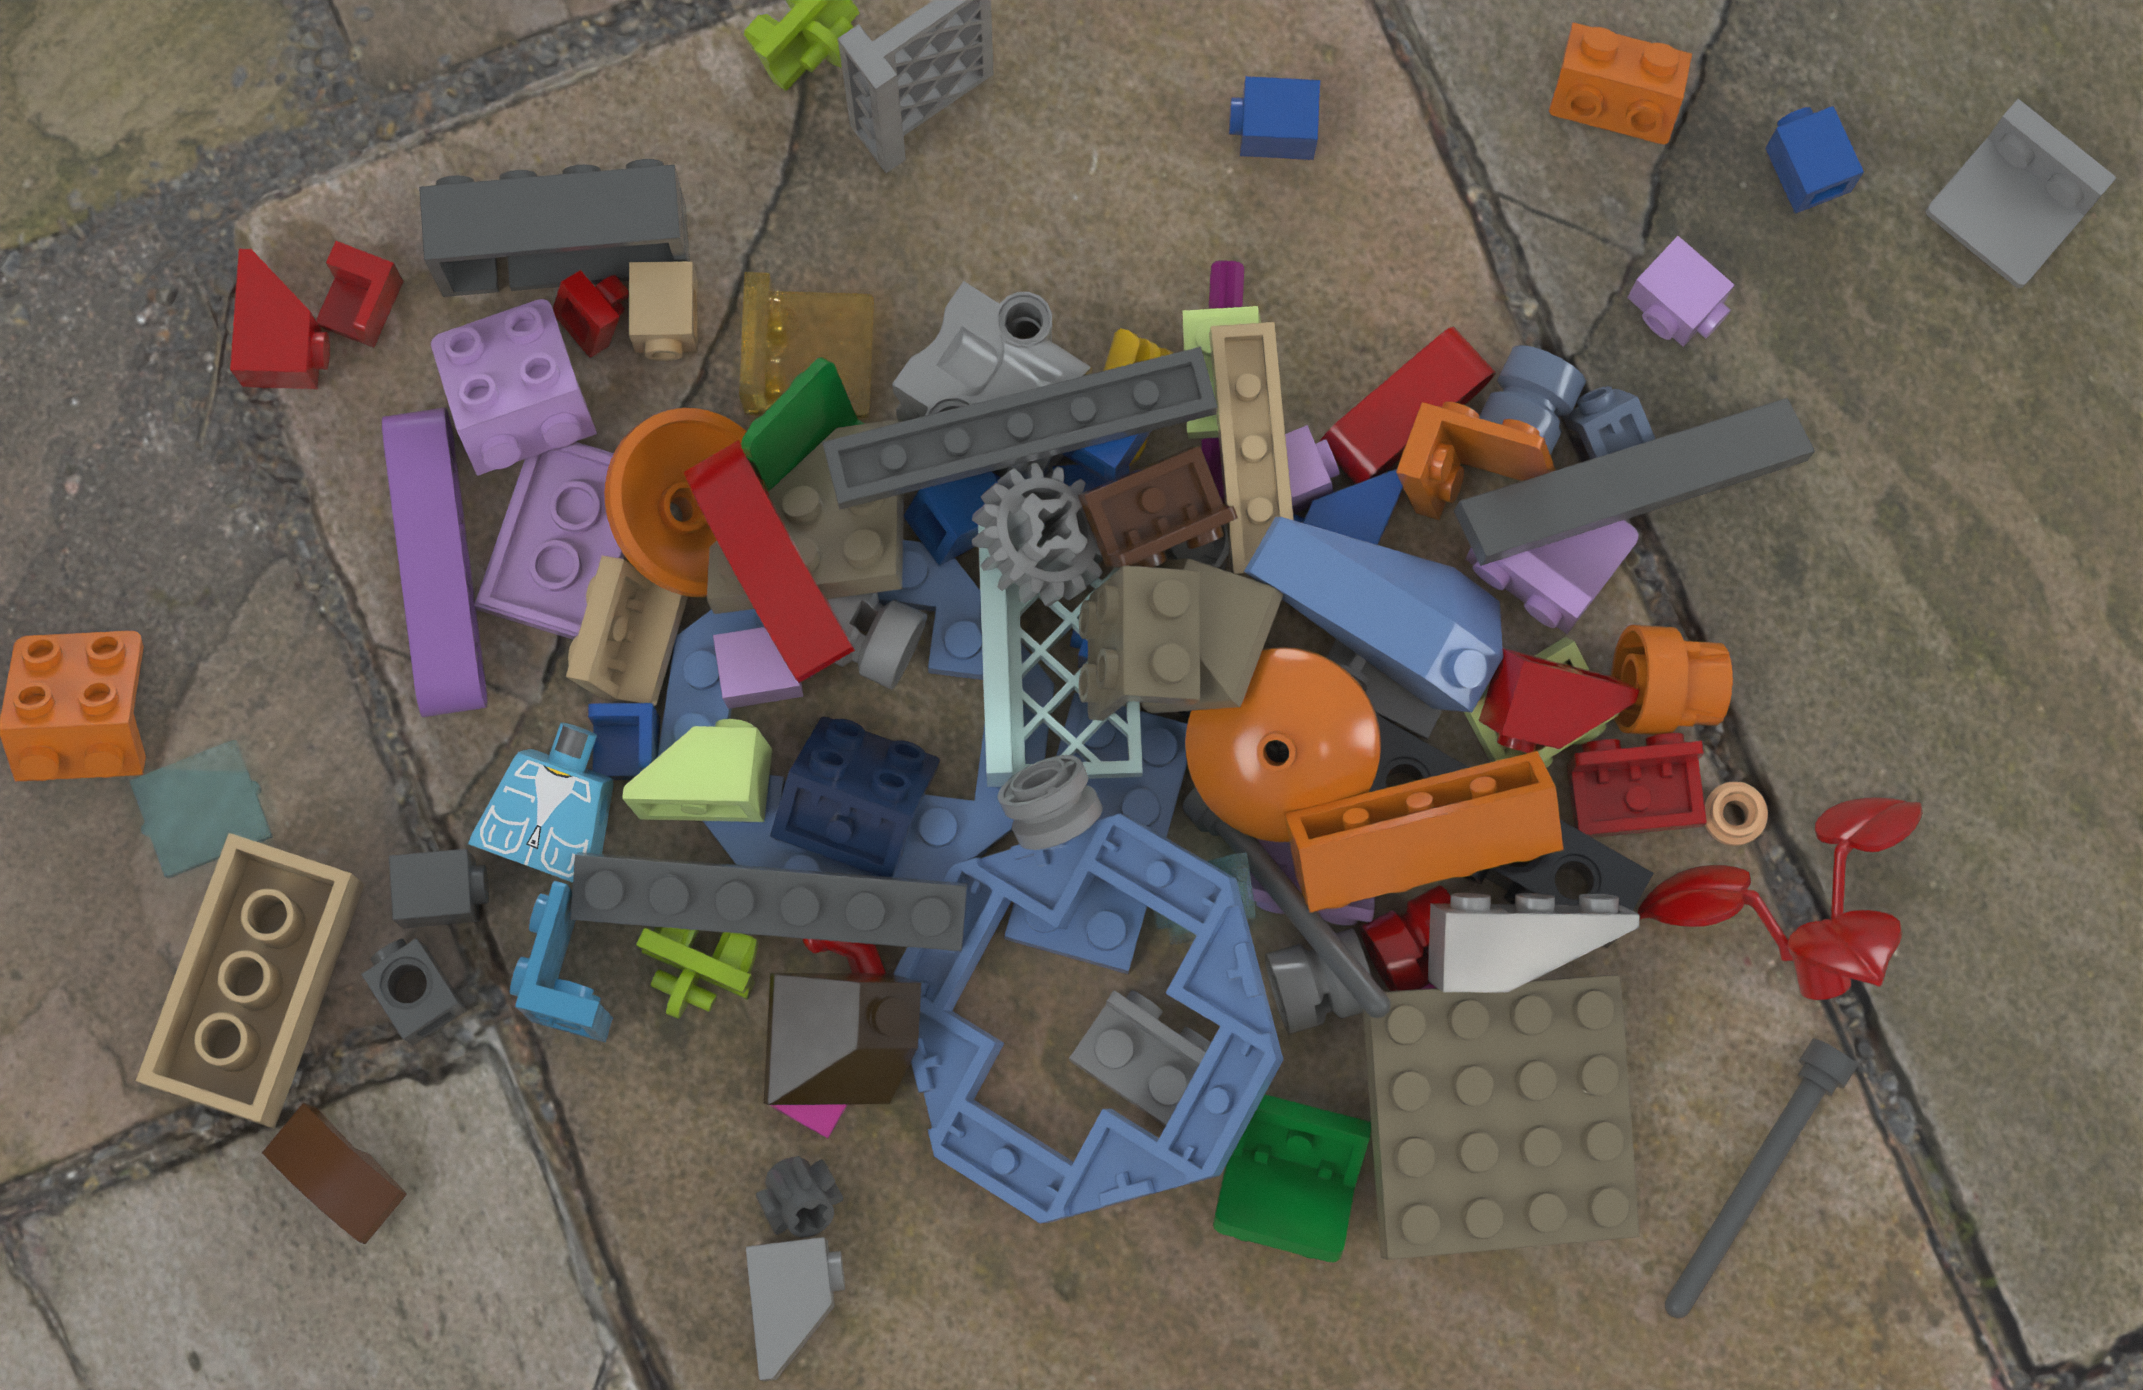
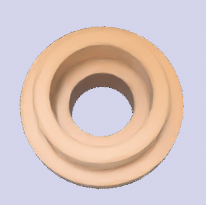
M1727 782L1721 784L1708 795L1704 802L1707 819L1705 827L1714 839L1725 845L1741 846L1755 840L1766 826L1768 819L1766 802L1754 787L1746 783ZM1735 804L1743 810L1745 820L1742 825L1734 826L1725 820L1723 810L1726 805Z

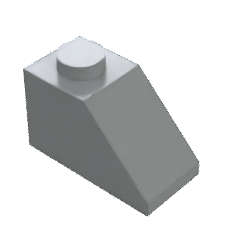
M825 1237L746 1247L759 1380L761 1381L777 1380L835 1307L834 1291L845 1290L841 1251L829 1252L828 1240Z

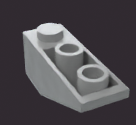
M1453 893L1451 894V904H1431L1428 982L1442 992L1508 993L1638 929L1640 915L1619 905L1618 896L1607 894L1579 895V905H1555V896L1548 894H1516L1515 904H1491V896L1487 894Z

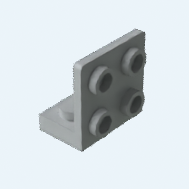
M2017 99L2002 116L1987 139L1926 208V215L2014 287L2023 288L2117 177L2020 99Z

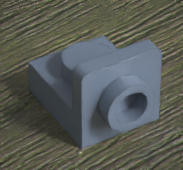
M1610 386L1601 387L1584 394L1577 400L1578 408L1572 410L1570 415L1563 416L1567 428L1580 434L1590 460L1656 439L1638 396L1619 389H1612Z

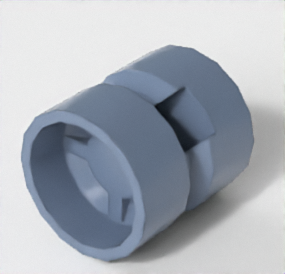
M1514 346L1497 380L1503 391L1490 394L1479 418L1501 425L1504 419H1514L1535 427L1540 432L1539 436L1545 439L1551 455L1562 432L1559 427L1560 420L1558 417L1571 414L1586 383V379L1573 365L1558 356L1531 346Z

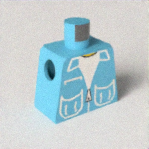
M560 723L549 755L533 749L519 751L513 758L481 816L468 844L573 882L575 854L578 852L602 854L613 791L612 778L586 768L597 734L572 724Z

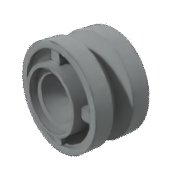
M1060 755L1041 760L1013 775L999 790L998 801L1005 815L1008 818L1014 819L1012 830L1021 847L1029 850H1040L1060 845L1086 831L1100 817L1103 809L1094 788L1087 786L1088 774L1080 758L1072 755Z

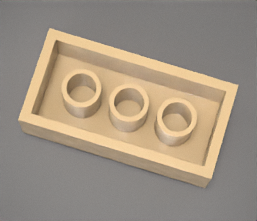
M228 833L136 1081L153 1089L275 1129L365 884L352 873Z

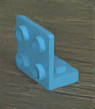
M554 880L549 895L540 893L535 902L529 931L537 933L530 958L521 956L517 962L511 981L510 994L518 996L515 1007L531 1022L606 1043L613 1017L600 1004L601 998L593 995L594 990L589 987L558 979L576 920H570L572 890L567 884Z

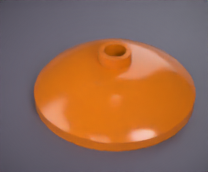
M698 408L671 409L653 415L638 424L622 439L616 448L605 480L604 496L607 519L622 553L638 572L654 584L670 592L690 597H707L709 547L717 540L683 472L738 440L741 443L743 436L747 432L731 419L709 410ZM671 503H675L680 507L682 521H678L673 517L670 510Z
M1274 647L1262 649L1241 707L1191 710L1186 729L1185 748L1192 781L1203 801L1213 813L1232 828L1248 836L1265 841L1289 842L1284 813L1365 794L1370 791L1380 762L1381 735L1376 713L1370 699L1355 678L1334 661L1311 651L1299 648ZM1272 740H1279L1285 743L1289 749L1288 759L1284 762L1272 761L1266 753L1267 743Z

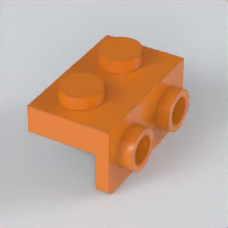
M1573 22L1549 113L1563 119L1658 144H1667L1684 98L1692 53L1674 49L1664 43H1650L1616 34L1606 28L1589 27Z

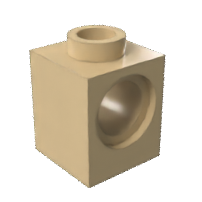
M692 261L629 262V337L635 353H645V357L651 360L672 361L682 358V352H698V279Z

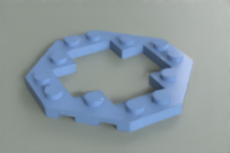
M903 540L902 589L877 592L879 603L886 605L895 599L918 610L935 612L928 673L983 680L980 589L955 558L939 566L922 542ZM755 609L714 614L710 610L676 636L658 757L692 727H715V723L718 720L730 719L732 708L728 709L722 698L713 635L764 627ZM1021 643V659L1023 664L1031 654ZM1037 663L1023 677L1022 687L1023 691L1043 708L1053 698L1054 683ZM1023 704L1025 727L1036 715ZM1042 723L1025 740V764H1034L1045 759L1049 727L1045 723ZM985 724L974 801L924 795L913 817L898 868L893 876L894 878L943 881L951 865L976 857L980 858L987 852V849L1012 831L1014 819L1008 818L1005 815L997 796L1001 787H987ZM769 775L764 822L702 821L736 865L877 876L770 837L785 786V779L782 776Z
M1116 814L1097 820L1080 835L1054 847L1029 850L1018 844L1003 852L983 858L976 857L951 865L943 881L968 883L962 951L907 947L893 973L921 982L918 1049L911 1064L918 1092L924 1093L932 1126L931 1129H928L934 1157L1039 1223L1054 1222L1220 1176L1283 1062L1281 1048L1236 878L1124 814ZM1096 875L1197 935L1166 994L1216 1023L1220 1028L1160 1138L1113 1109H1102L1073 1162L974 1100L1000 1053L1004 1042L952 1010L1011 901L1058 929H1067Z

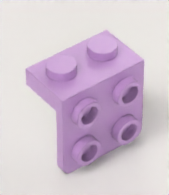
M538 299L442 332L432 339L431 348L456 430L477 476L495 469L507 468L518 461L555 448L567 447L578 440L597 434L591 414L575 377L555 313L549 301Z
M1623 520L1480 566L1472 548H1470L1466 560L1474 565V572L1486 583L1498 590L1505 588L1524 602L1527 612L1540 623L1550 628L1557 627L1568 634L1638 541V533L1632 525Z

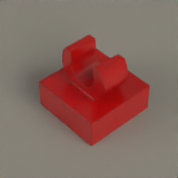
M579 270L561 281L553 305V311L557 320L587 356L591 358L609 347L620 318L619 315L625 310L620 302L629 297V291L616 275H611L594 286L586 275Z

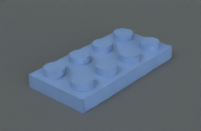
M1074 692L1064 728L1077 738L1093 720L1088 718V703L1081 702L1079 694ZM1122 706L1115 713L1127 723L1126 707ZM1140 711L1142 777L1088 779L1087 786L1094 788L1102 804V813L1097 820L1116 814L1128 815L1167 838L1187 767L1185 748L1187 724ZM1108 720L1084 744L1100 761H1128V738ZM1062 739L1056 756H1060L1069 747ZM1077 752L1073 755L1080 758L1082 762H1086ZM1095 875L1067 929H1058L1014 903L1004 939L1128 974L1147 906Z

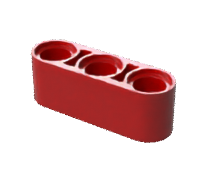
M1452 326L1438 335L1344 415L1325 433L1320 441L1327 440L1336 463L1355 484L1380 476L1401 460L1422 402L1441 408L1444 402H1455L1465 405L1493 379L1496 372L1458 330Z

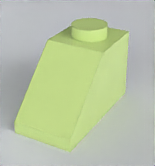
M722 719L715 723V727L694 726L624 786L622 799L641 820L764 822L772 748L758 728L746 721Z

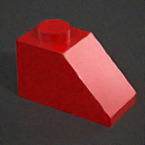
M239 248L230 371L242 387L318 389L319 370H327L330 361V339L328 332H322L321 327L310 310L252 249Z
M1502 648L1503 658L1491 678L1479 722L1499 733L1496 741L1498 744L1514 750L1531 753L1534 752L1536 744L1561 749L1636 703L1640 690L1614 676Z

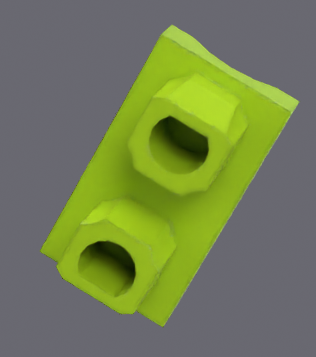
M786 0L791 10L780 22L766 13L758 15L746 27L744 36L752 50L759 57L773 83L787 91L806 70L813 72L824 59L836 67H842L838 38L853 28L851 22L860 13L857 6L851 0Z
M655 927L653 931L644 928L636 946L642 949V954L682 971L680 976L677 977L658 969L651 982V987L671 995L666 1008V1014L679 1019L688 1004H692L707 1012L711 1011L717 994L697 986L699 979L748 1000L755 985L750 972L753 968L759 943L757 939L746 934L723 932L713 956L710 957L691 948L699 930Z

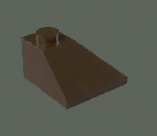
M770 973L763 1103L766 1105L890 1104L918 1049L921 982L892 973Z

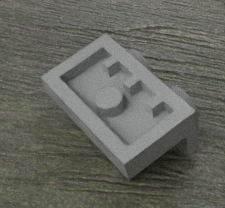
M1113 990L1106 1001V1005L1069 1057V1061L1166 1127L1211 1042L1188 1027H1184L1180 1034L1176 1033L1158 1020L1163 1011L1138 992L1131 990L1125 998Z

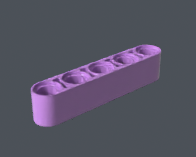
M444 407L382 417L383 443L413 679L420 714L422 717L487 708V689L477 612L474 606L475 597L454 437L448 410Z

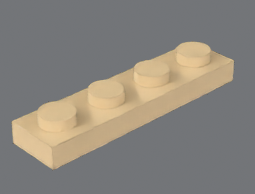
M1275 322L1211 326L1209 332L1214 393L1218 406L1216 415L1225 506L1233 505L1238 516L1237 519L1227 523L1231 573L1248 579L1253 578L1246 574L1244 570L1274 518L1284 517L1293 520Z

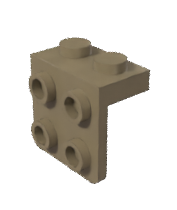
M1123 565L1091 593L1089 600L1083 601L1080 609L1079 633L1082 639H1088V664H1083L1080 671L1079 697L1081 702L1088 703V718L1090 720L1103 721L1129 701L1193 705L1200 700V571Z

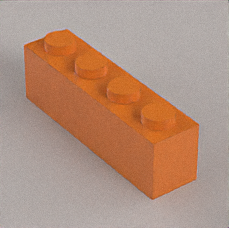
M1538 751L1284 813L1295 876L1310 913L1327 908H1341L1351 902L1388 893H1402L1416 886L1452 877H1466L1477 871L1517 861H1531L1541 855L1564 850L1556 786Z

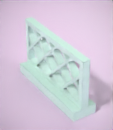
M978 525V534L985 528ZM979 548V564L981 565L990 556L987 548ZM980 566L987 787H1002L1013 775L1032 765L1025 764V740L1042 723H1045L1069 745L1061 755L1073 756L1077 752L1086 761L1082 763L1088 774V779L1142 777L1140 702L1129 701L1126 703L1127 723L1114 712L1103 721L1093 720L1077 738L1050 715L1073 690L1079 694L1081 669L1075 675L1071 674L1048 651L1071 627L1080 635L1079 614L1082 603L1072 613L1058 601L1048 606L1064 621L1039 645L1020 627V616L1037 598L1041 599L1040 592L1027 603L1019 602L1018 585L1013 583L1001 591L997 587L1002 576L1000 570L994 568L983 571ZM1115 567L1103 581L1097 578L1090 583L1095 588L1091 593L1120 568ZM1091 593L1084 600H1089ZM1021 642L1033 652L1023 664L1021 659ZM1040 660L1066 682L1061 690L1043 708L1025 693L1022 687L1023 677ZM1023 704L1036 715L1025 727ZM1108 720L1128 738V761H1100L1084 744Z

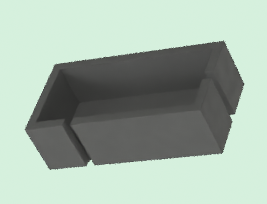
M635 160L629 162L626 165V169L601 171L599 167L594 165H574L565 168L563 174L537 176L535 172L528 170H513L501 174L499 180L474 182V179L467 176H447L438 179L436 185L419 187L424 261L443 297L499 292L498 257H508L511 291L559 287L561 281L579 270L586 275L592 284H599L611 275H616L621 282L629 281V262H690L686 203L675 165H664L659 160Z

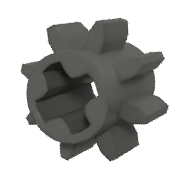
M796 1156L786 1158L775 1164L767 1172L768 1174L765 1179L767 1189L756 1193V1198L774 1233L779 1235L788 1228L793 1235L803 1238L822 1232L828 1227L834 1217L832 1205L843 1201V1196L825 1161L821 1159L811 1166L807 1160Z

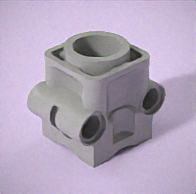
M963 281L945 307L942 327L936 339L927 348L909 359L892 384L893 393L900 402L896 408V416L904 422L1092 374V367L1052 342V312L1048 303L1039 295L1031 292H1016L1007 296L999 304ZM1020 335H1029L1032 338L1019 339L1016 337ZM1058 454L994 470L992 473L1003 477L1014 468L1019 473H1022L1032 463H1038L1045 477L1053 470V466H1059L1065 456Z

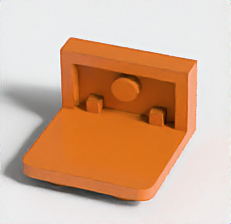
M112 631L32 635L21 637L14 643L0 716V737L15 781L143 775L146 754L134 716L144 649L141 635L138 632Z

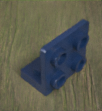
M823 716L818 721L788 772L770 837L877 876L893 877L898 868L913 817L937 772L940 759L937 756L926 753L920 746L912 742L903 740L893 741L865 731L861 725L854 721L832 719Z

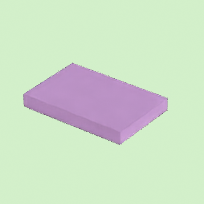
M575 442L567 447L555 448L524 460L474 604L478 611L569 639H574L578 636L587 607V588L589 582L597 573L601 556L620 558L627 561L612 534L605 508V480L614 453Z

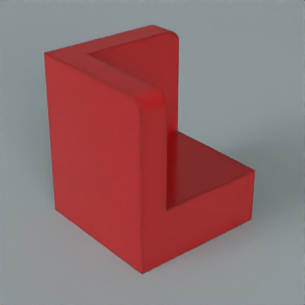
M335 241L326 261L328 268L334 276V280L317 316V322L323 329L375 348L404 281L393 262Z

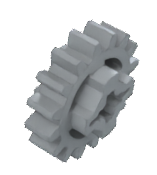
M1032 463L1022 473H1019L1015 468L1010 470L998 480V483L993 484L982 494L981 499L985 504L972 516V520L985 528L972 539V544L975 547L987 548L990 554L980 566L983 571L994 568L1000 570L1002 576L997 587L1001 591L1013 583L1020 586L1019 597L1020 601L1024 603L1030 601L1039 592L1045 606L1053 605L1063 596L1069 601L1084 591L1086 586L1099 578L1103 573L1098 566L1103 561V558L1078 498V495L1084 491L1085 482L1079 479L1071 486L1064 484L1063 468L1058 466L1045 477L1038 463Z

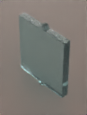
M235 739L130 780L145 822L141 826V832L151 838L162 871L167 879L219 859L228 833L259 843L273 838L258 798L262 788L256 781H252L238 742Z

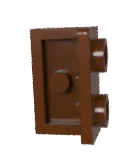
M1200 446L1188 447L1078 495L1106 567L1121 568L1123 565L1156 567L1167 560L1164 550L1182 542L1186 543L1188 549H1194L1211 543L1224 536L1221 528L1222 525L1238 518L1233 505L1223 506Z

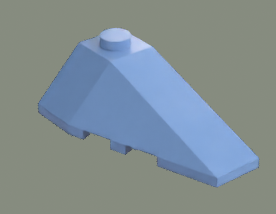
M1275 517L1244 570L1246 574L1257 582L1278 589L1284 594L1282 597L1283 601L1432 709L1472 713L1503 658L1500 601L1454 567L1284 517Z

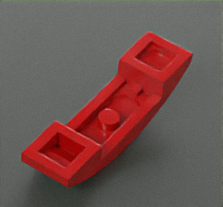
M740 441L732 443L684 471L683 473L718 544L796 681L800 683L854 652L855 649L831 605L819 589L771 502L766 487L745 456Z

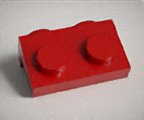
M1665 733L1647 737L1645 739L1646 746L1621 748V743L1618 739L1596 740L1582 744V752L1575 753L1567 763L1574 827L1592 838L1703 827L1707 823L1699 767V759L1704 755L1702 741L1685 742L1683 733Z

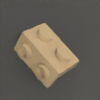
M602 555L597 573L591 579L587 588V607L579 634L573 639L569 648V667L566 677L599 698L623 703H653L655 706L688 596L676 594L659 587L644 577L632 564L624 559Z

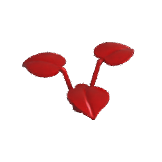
M1860 798L1832 806L1817 819L1815 823L1817 839L1827 844H1838L1834 850L1831 920L1823 919L1822 921L1803 924L1790 935L1789 940L1758 892L1747 890L1751 884L1750 873L1744 869L1727 865L1694 867L1666 879L1653 889L1638 909L1639 921L1650 918L1676 926H1709L1733 917L1742 910L1744 904L1749 905L1755 910L1779 947L1781 960L1794 962L1799 990L1805 998L1826 1000L1840 996L1851 987V979L1880 987L1883 983L1888 963L1902 938L1901 923L1895 916L1880 911L1853 910L1844 913L1846 859L1853 848L1864 852H1879L1903 841L1919 824L1923 814L1922 805L1920 802H1906L1893 798Z

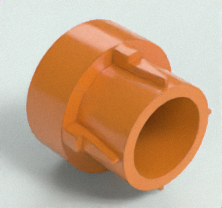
M1629 625L1624 629L1615 648L1611 676L1628 683L1640 691L1636 703L1621 711L1614 718L1620 731L1626 734L1659 735L1673 733L1678 726H1717L1724 721L1730 705L1733 686L1732 663L1729 651L1725 645L1714 642L1684 641L1679 630L1674 627Z

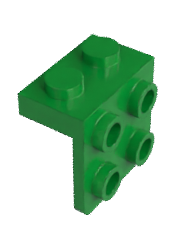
M820 357L804 372L797 375L790 387L762 416H759L752 422L742 438L741 447L769 492L836 428L865 423L858 420L835 364L824 357Z
M1265 1094L1225 1166L1213 1219L1214 1229L1220 1234L1234 1237L1241 1241L1269 1246L1299 1254L1306 1258L1326 1262L1339 1261L1345 1247L1355 1186L1370 1140L1371 1122Z

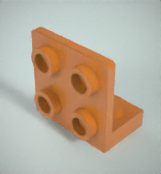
M1422 402L1396 474L1415 513L1440 520L1446 502L1453 503L1460 492L1464 478V468L1460 466V463L1520 481L1556 471L1545 439L1539 436L1540 432L1535 427L1514 419H1504L1502 425L1479 418V414L1475 410L1455 402H1444L1442 408Z

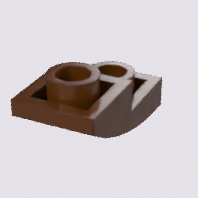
M302 1103L262 1152L304 1196L344 1231L363 1244L370 1240L407 1195L369 1153L356 1149L318 1108L306 1103Z

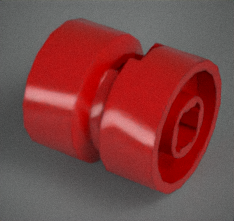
M1437 885L1407 901L1405 914L1400 915L1390 910L1359 927L1365 948L1389 991L1421 989L1430 984L1428 982L1431 904H1451V896L1442 885Z

